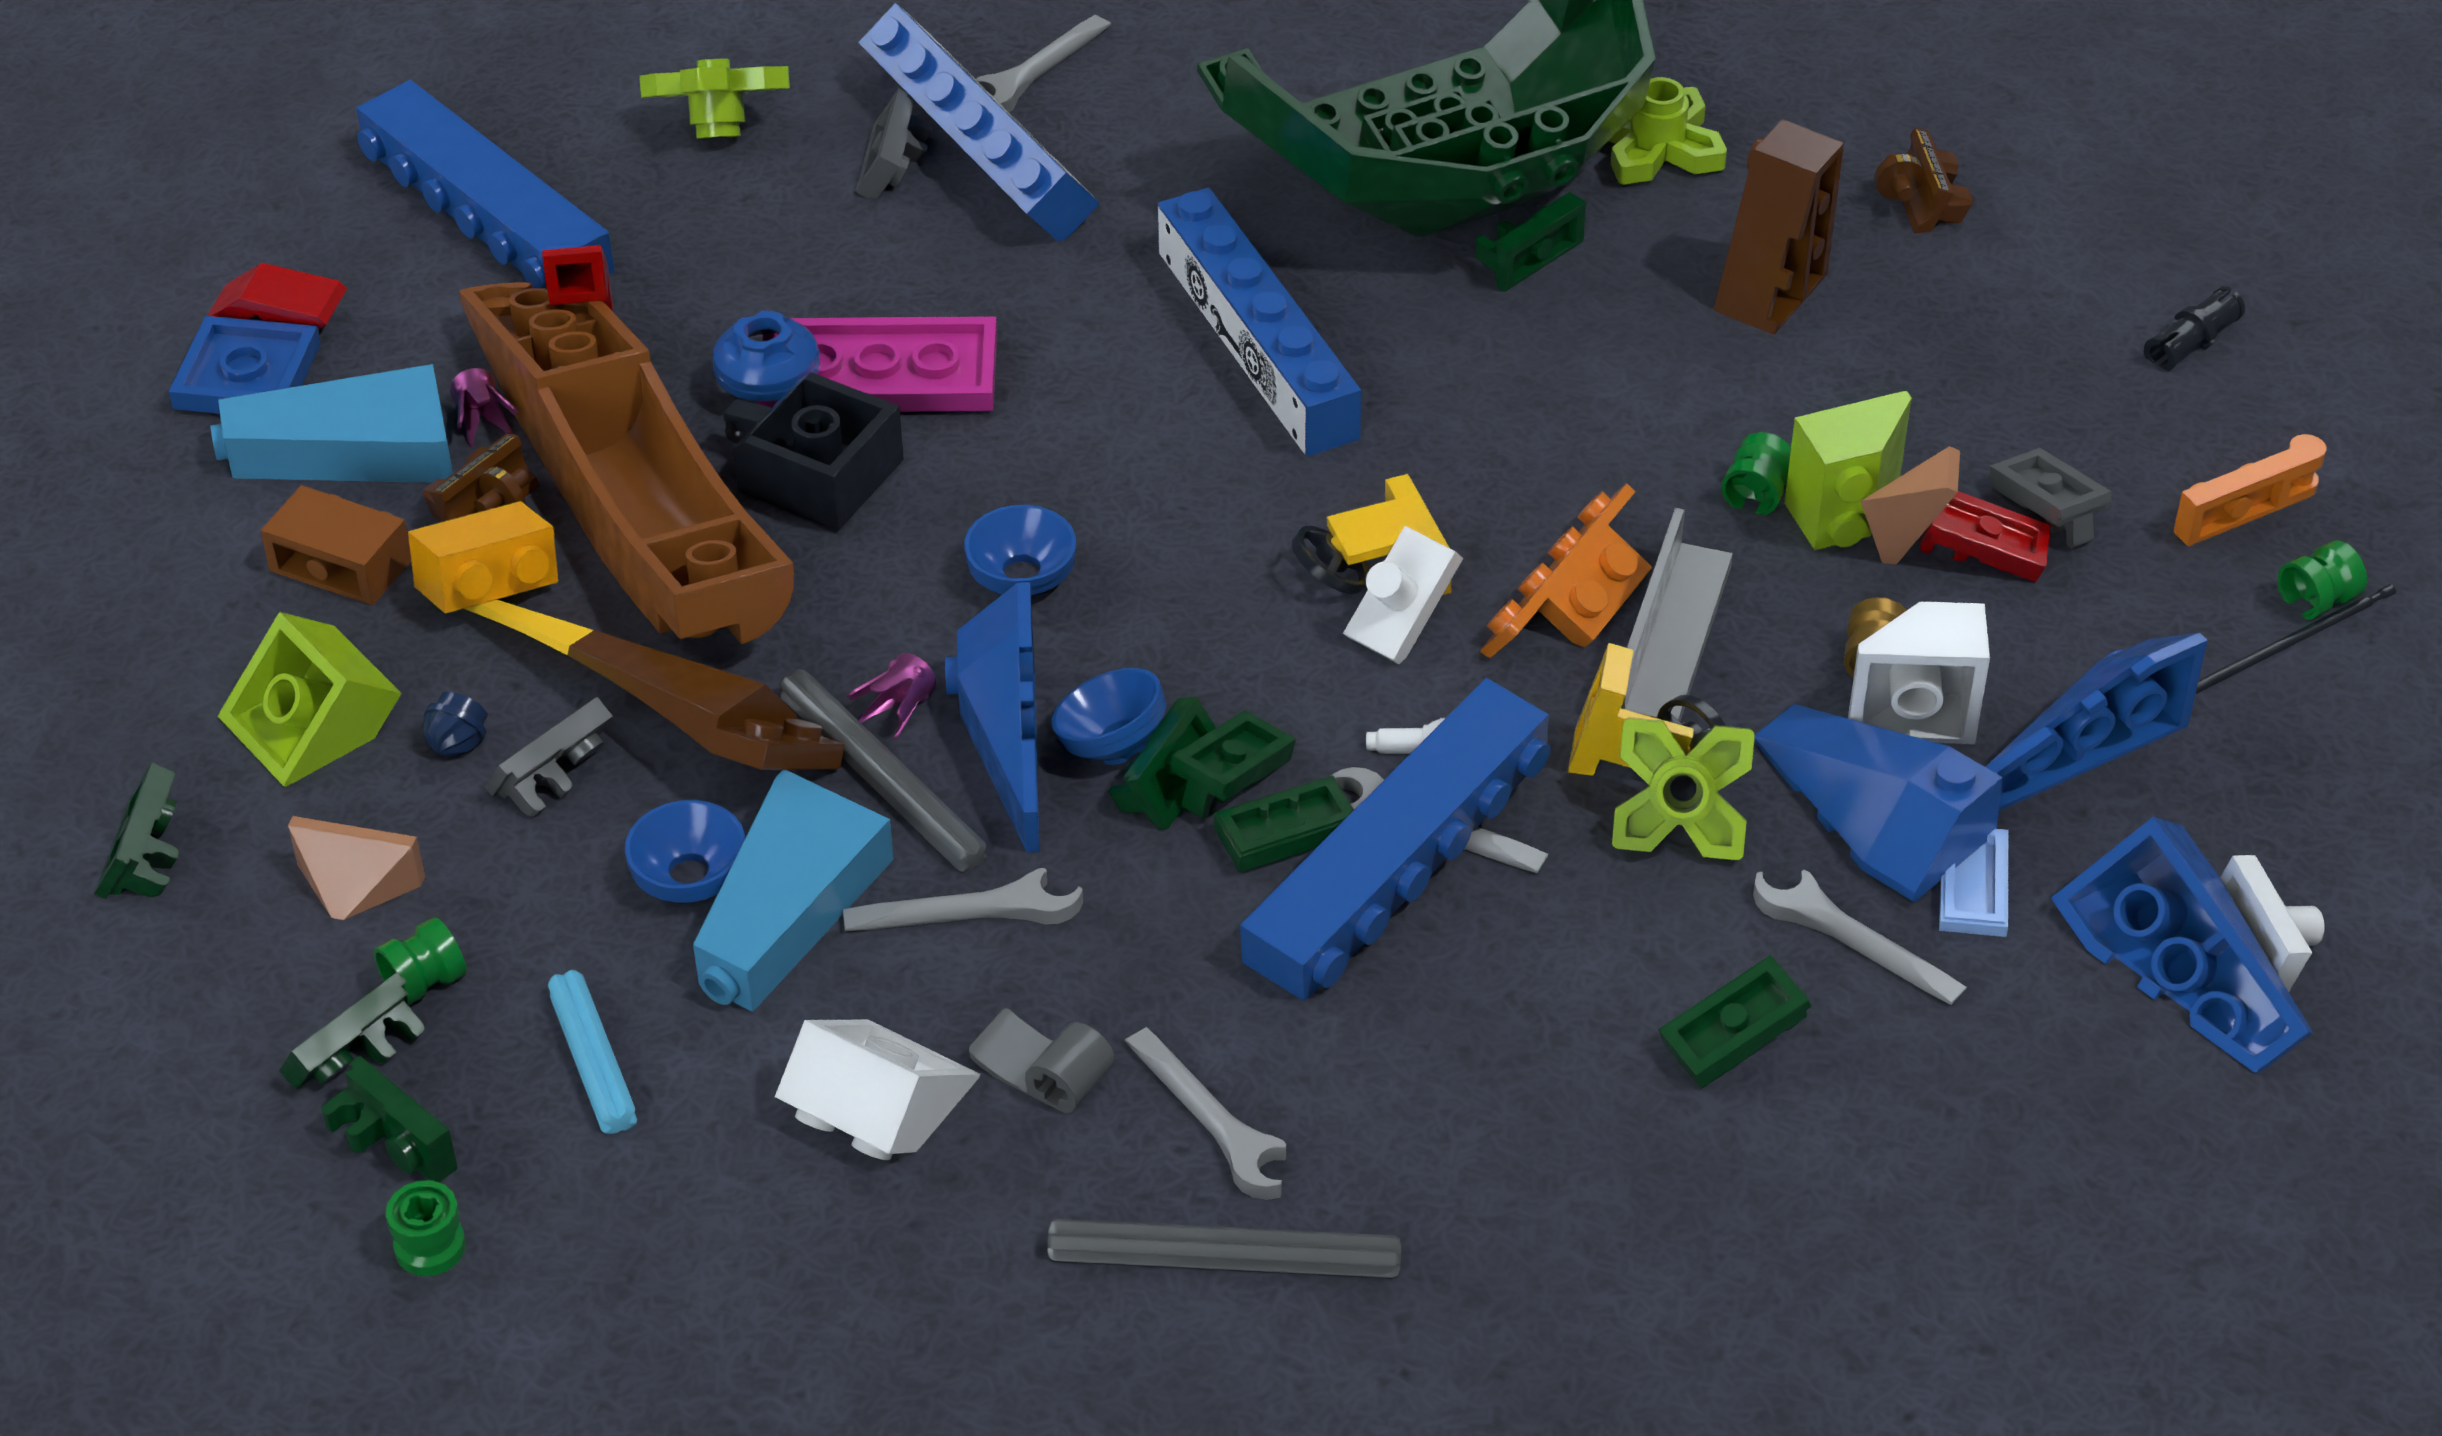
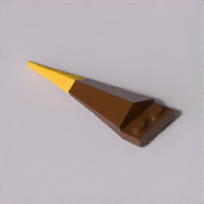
M493 600L464 608L522 632L603 675L674 723L712 754L761 770L840 769L845 744L822 737V726L798 720L797 714L766 684L500 600Z

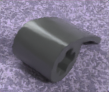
M1008 1008L1001 1010L969 1046L971 1060L990 1075L1066 1114L1072 1113L1112 1067L1115 1059L1112 1047L1098 1031L1086 1024L1079 1022L1069 1023L1052 1041L1028 1025Z

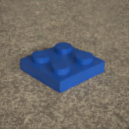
M205 316L169 389L172 408L175 410L220 414L218 399L302 386L321 345L317 326Z

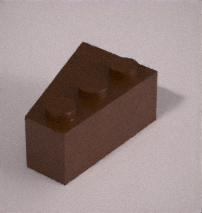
M1783 119L1765 138L1759 137L1754 142L1747 159L1749 171L1713 311L1775 335L1828 275L1844 142Z

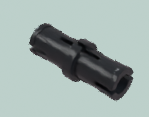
M2222 286L2199 305L2188 306L2175 315L2174 318L2176 320L2172 322V325L2146 341L2143 351L2145 358L2155 363L2167 354L2168 359L2159 366L2166 371H2170L2199 347L2206 350L2214 344V338L2217 337L2219 332L2234 321L2242 318L2245 313V304L2242 297L2236 291L2221 303V300L2229 295L2232 289Z

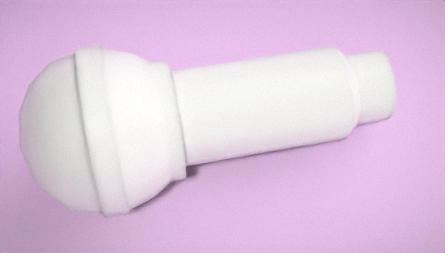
M1445 718L1432 721L1428 725H1424L1423 728H1383L1377 732H1367V751H1378L1380 754H1411Z

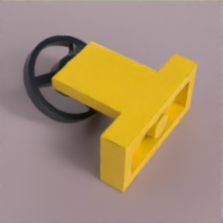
M1408 474L1385 479V502L1327 516V527L1330 532L1316 526H1304L1292 539V548L1300 563L1322 583L1346 594H1357L1364 588L1369 572L1364 561L1388 555L1404 526L1448 548L1449 546ZM1304 539H1308L1316 547V555L1325 564V567L1313 557L1306 547ZM1347 568L1357 571L1359 578L1358 581L1347 580L1336 575V572L1343 573ZM1451 581L1443 595L1451 593Z
M1608 643L1575 728L1567 773L1594 776L1600 759L1630 767L1620 758L1623 722L1628 717L1663 720L1686 755L1715 725H1726L1719 714L1708 703L1691 695H1680L1665 703L1660 708L1657 718L1622 709L1621 706L1627 692L1633 650ZM1674 706L1690 708L1697 712L1710 727L1702 729L1692 721L1681 723L1671 714Z

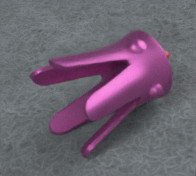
M471 368L459 373L451 383L450 395L458 406L457 427L458 429L461 428L463 420L469 446L474 447V437L480 423L479 416L484 415L488 421L504 430L505 433L513 434L498 401L514 415L518 413V410L497 391L493 375L481 368Z
M910 653L900 654L895 660L890 661L888 664L889 669L885 673L846 695L848 699L854 700L871 691L880 693L858 718L860 723L880 712L893 708L901 702L898 708L899 722L893 740L898 738L918 702L926 701L929 694L936 688V678L928 663Z

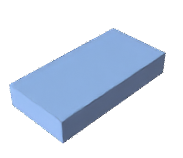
M1994 829L1987 836L1985 844L1956 868L1954 863L1945 871L1940 881L1939 931L2007 936L2008 830Z

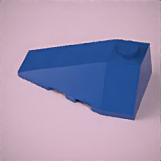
M1018 582L957 630V656L945 657V679L947 695L959 694L960 716L1024 849L1028 853L1039 852L1035 660L1030 582Z
M2200 632L2153 638L2128 649L2114 651L2098 661L1985 766L2003 777L1999 811L2188 727L2208 640Z
M1793 704L1755 734L1754 743L1794 791L1803 792L1817 808V820L1828 832L1836 830L1851 847L1850 857L1859 868L1914 903L1941 881V877L1954 863L1955 868L1985 844L1987 836L1994 829H1997L2003 777L1950 746Z
M2153 816L2051 897V900L2088 952L2105 964L2117 958L2143 977L2137 988L2154 1000L2165 993L2190 1012V1026L2252 1072L2258 1073L2267 1069L2313 1034L2221 878L2182 825Z

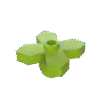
M730 59L697 60V68L680 70V72L640 76L641 98L688 96L690 125H696L697 139L741 136L740 123L745 122L743 94L790 89L788 66L730 69Z
M1665 77L1650 79L1644 106L1608 140L1609 142L1616 143L1612 147L1611 167L1620 184L1652 181L1665 161L1693 174L1725 169L1727 148L1719 132L1700 127L1704 123L1705 104L1696 87L1683 88L1679 82Z
M1626 718L1623 722L1620 758L1649 786L1615 808L1612 837L1613 847L1616 849L1651 852L1677 825H1682L1703 857L1740 860L1744 854L1747 821L1718 791L1752 769L1755 738L1753 730L1750 728L1715 725L1686 755L1663 720ZM1682 775L1692 778L1696 784L1694 795L1686 800L1676 798L1670 789L1672 781Z

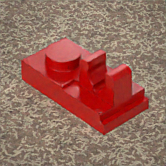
M1958 491L1921 535L1920 551L1929 555L1933 546L1939 544L1954 550L1952 560L1965 562L1969 556L1979 559V562L1995 567L2000 571H2006L2037 582L2047 565L2051 525Z

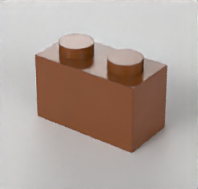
M303 485L294 492L260 530L269 571L372 606L411 562L405 519L394 516L389 512L378 511L345 500L337 495L327 494Z

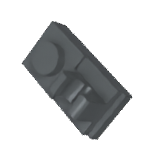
M899 88L873 125L855 193L864 198L878 199L887 184L895 188L901 181L909 162L919 161L928 149V145L923 142L932 133L933 127L926 121L911 114L914 100L907 97L908 93Z
M2037 448L1990 465L1991 487L2023 508H2029L2045 518V523L2051 525L2050 531L2052 533L2065 529L2066 543L2069 548L2093 541V513L2109 508L2108 503L2112 502V491L2042 448Z
M595 697L501 763L485 785L486 790L492 797L498 794L506 799L509 796L524 814L529 817H536L542 813L546 806L536 795L535 785L547 787L559 798L566 796L572 788V782L560 768L559 764L568 758L575 767L598 751L604 744L600 734L613 715L600 699Z

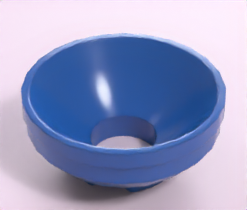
M765 310L755 316L742 317L719 337L713 349V372L717 383L735 397L751 401L779 400L800 378L811 372L818 375L820 369L819 349L813 334L800 323L774 311ZM763 334H779L774 339L762 342L748 338Z
M1033 505L1001 507L984 514L968 529L964 539L965 558L970 574L988 590L1002 595L1018 582H1030L1031 596H1036L1053 589L1064 581L1072 571L1076 555V535L1067 520L1052 510ZM1021 561L1033 563L1040 569L1035 577L1017 579L1007 577L1004 574V570L1009 565Z
M1122 668L1100 674L1082 683L1061 700L1052 716V728L1065 750L1075 756L1103 761L1107 765L1124 763L1134 754L1145 748L1149 742V737L1161 723L1167 707L1163 687L1157 676L1145 669Z
M680 800L666 803L647 812L632 826L625 842L626 861L631 876L638 887L649 895L669 902L693 903L706 900L719 893L745 840V834L742 824L736 816L724 807L700 800ZM684 861H699L709 868L704 878L693 883H680L670 876L673 867Z

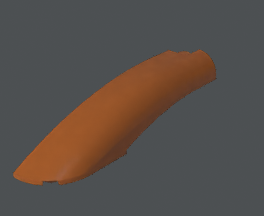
M526 282L489 284L458 290L460 302L507 401L518 410L515 416L596 553L660 634L673 630L679 639L687 637H707L715 633L719 628L727 627L741 645L757 639L770 630L782 617L790 603L794 589L793 562L745 511L721 480L672 402L651 363L648 348L602 301L549 305L547 289L533 288L532 283Z

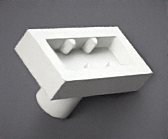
M1404 526L1385 561L1375 564L1369 570L1366 577L1368 591L1343 634L1387 659L1400 664L1408 656L1463 558L1454 550Z
M2255 855L2232 856L2220 878L2289 992L2312 954L2309 946L2319 944L2323 938L2324 919L2322 913L2315 906H2285Z

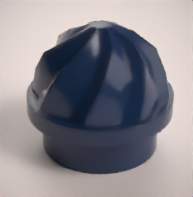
M443 692L437 703L429 704L424 713L423 736L429 746L441 756L459 757L475 748L478 743L483 741L486 735V729L483 725L488 717L487 711L479 703L465 695L455 692Z

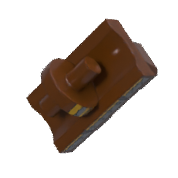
M1914 128L1910 134L1911 145L1909 151L1906 154H1889L1877 167L1874 175L1877 190L1883 197L1902 200L1914 233L1932 232L1938 221L1962 223L1972 205L1973 198L1968 187L1953 184L1958 175L1959 167L1955 154L1936 149L1928 130Z
M506 433L488 448L480 446L466 457L464 466L445 480L438 478L423 489V497L431 515L444 522L519 501L525 504V497L540 485L536 476L524 461L521 452L522 443L519 436Z

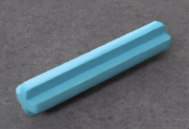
M569 970L564 975L555 974L548 982L550 999L601 1131L606 1134H614L621 1130H628L634 1127L637 1122L635 1106L585 979L576 970Z

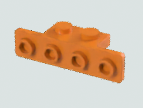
M1626 483L1610 498L1601 491L1577 516L1585 524L1578 532L1572 526L1548 551V554L1555 560L1548 568L1542 562L1517 588L1525 596L1521 602L1517 604L1511 599L1489 621L1487 627L1494 634L1481 648V653L1489 658L1493 657L1523 629L1537 611L1545 616L1572 643L1585 648L1598 636L1652 569V566L1609 526V523L1636 492Z

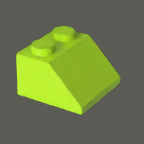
M1907 391L1795 417L1784 504L1814 550L1834 545L1849 547L1859 542L1862 538L1871 536L1872 532L1861 501L1901 475L1912 399Z
M279 612L217 717L283 786L287 787L375 739L402 693L335 626Z

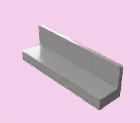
M1675 508L1627 646V648L1633 650L1627 692L1621 708L1657 718L1660 708L1665 703L1677 696L1690 694L1732 564L1733 553L1682 543L1685 509ZM1674 706L1671 714L1681 721L1685 707Z

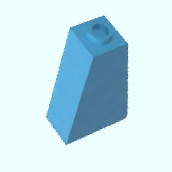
M433 364L218 399L221 424L210 425L217 461L228 459L232 478L433 483L438 478L445 480L453 474Z
M782 770L776 776L693 944L698 982L706 995L719 1004L728 1005L734 1002L753 1012L843 915V909L849 908L894 860L890 819L792 772Z

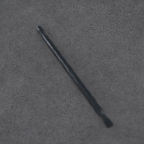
M2389 584L2379 589L2377 593L2365 596L2199 679L2196 694L2372 606L2374 602L2396 594L2395 587Z

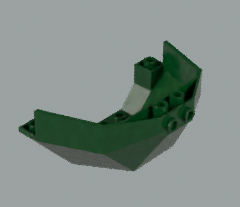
M1530 0L1484 47L1304 103L1298 101L1265 75L1249 48L1197 64V72L1221 111L1341 201L1414 236L1425 237L1542 199L1557 187L1572 181L1579 173L1580 168L1644 106L1656 58L1643 0Z

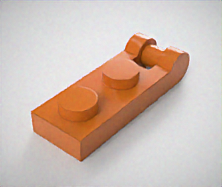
M2297 435L2292 438L2289 449L2255 463H2247L2235 471L2207 482L2197 483L2189 489L2182 491L2173 532L2189 547L2310 498L2317 491L2319 477L2315 471L2323 465L2327 450L2326 444L2323 440L2313 435Z

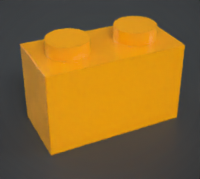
M521 501L408 531L414 587L445 614L558 582L553 526Z

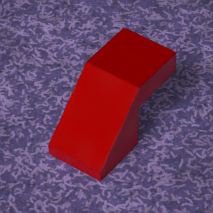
M601 245L542 250L549 305L602 301L613 311L608 263Z
M260 263L227 283L207 316L248 320L257 315L267 322L317 326L320 329L328 323L347 288L339 280Z

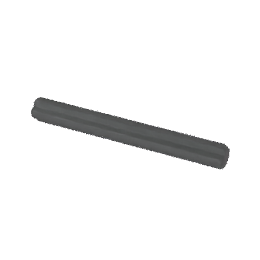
M797 669L791 676H784L779 684L782 689L781 699L804 721L822 726V737L844 743L845 747L842 758L958 871L966 873L986 861V843L815 678L802 669Z
M1055 1219L1051 1221L1047 1240L1049 1258L1053 1261L1382 1278L1398 1276L1401 1268L1400 1238L1395 1235Z

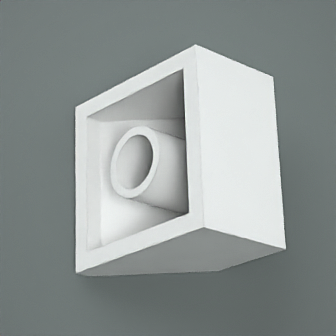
M1918 602L1858 644L1848 719L1935 743L1975 744L1990 661L1985 604Z
M868 1019L804 1020L775 1097L798 1108L795 1118L802 1123L829 1132L834 1131L836 1127L854 1136L852 1146L858 1151L878 1159L890 1160L892 1154L917 1152L979 1079L980 1074Z

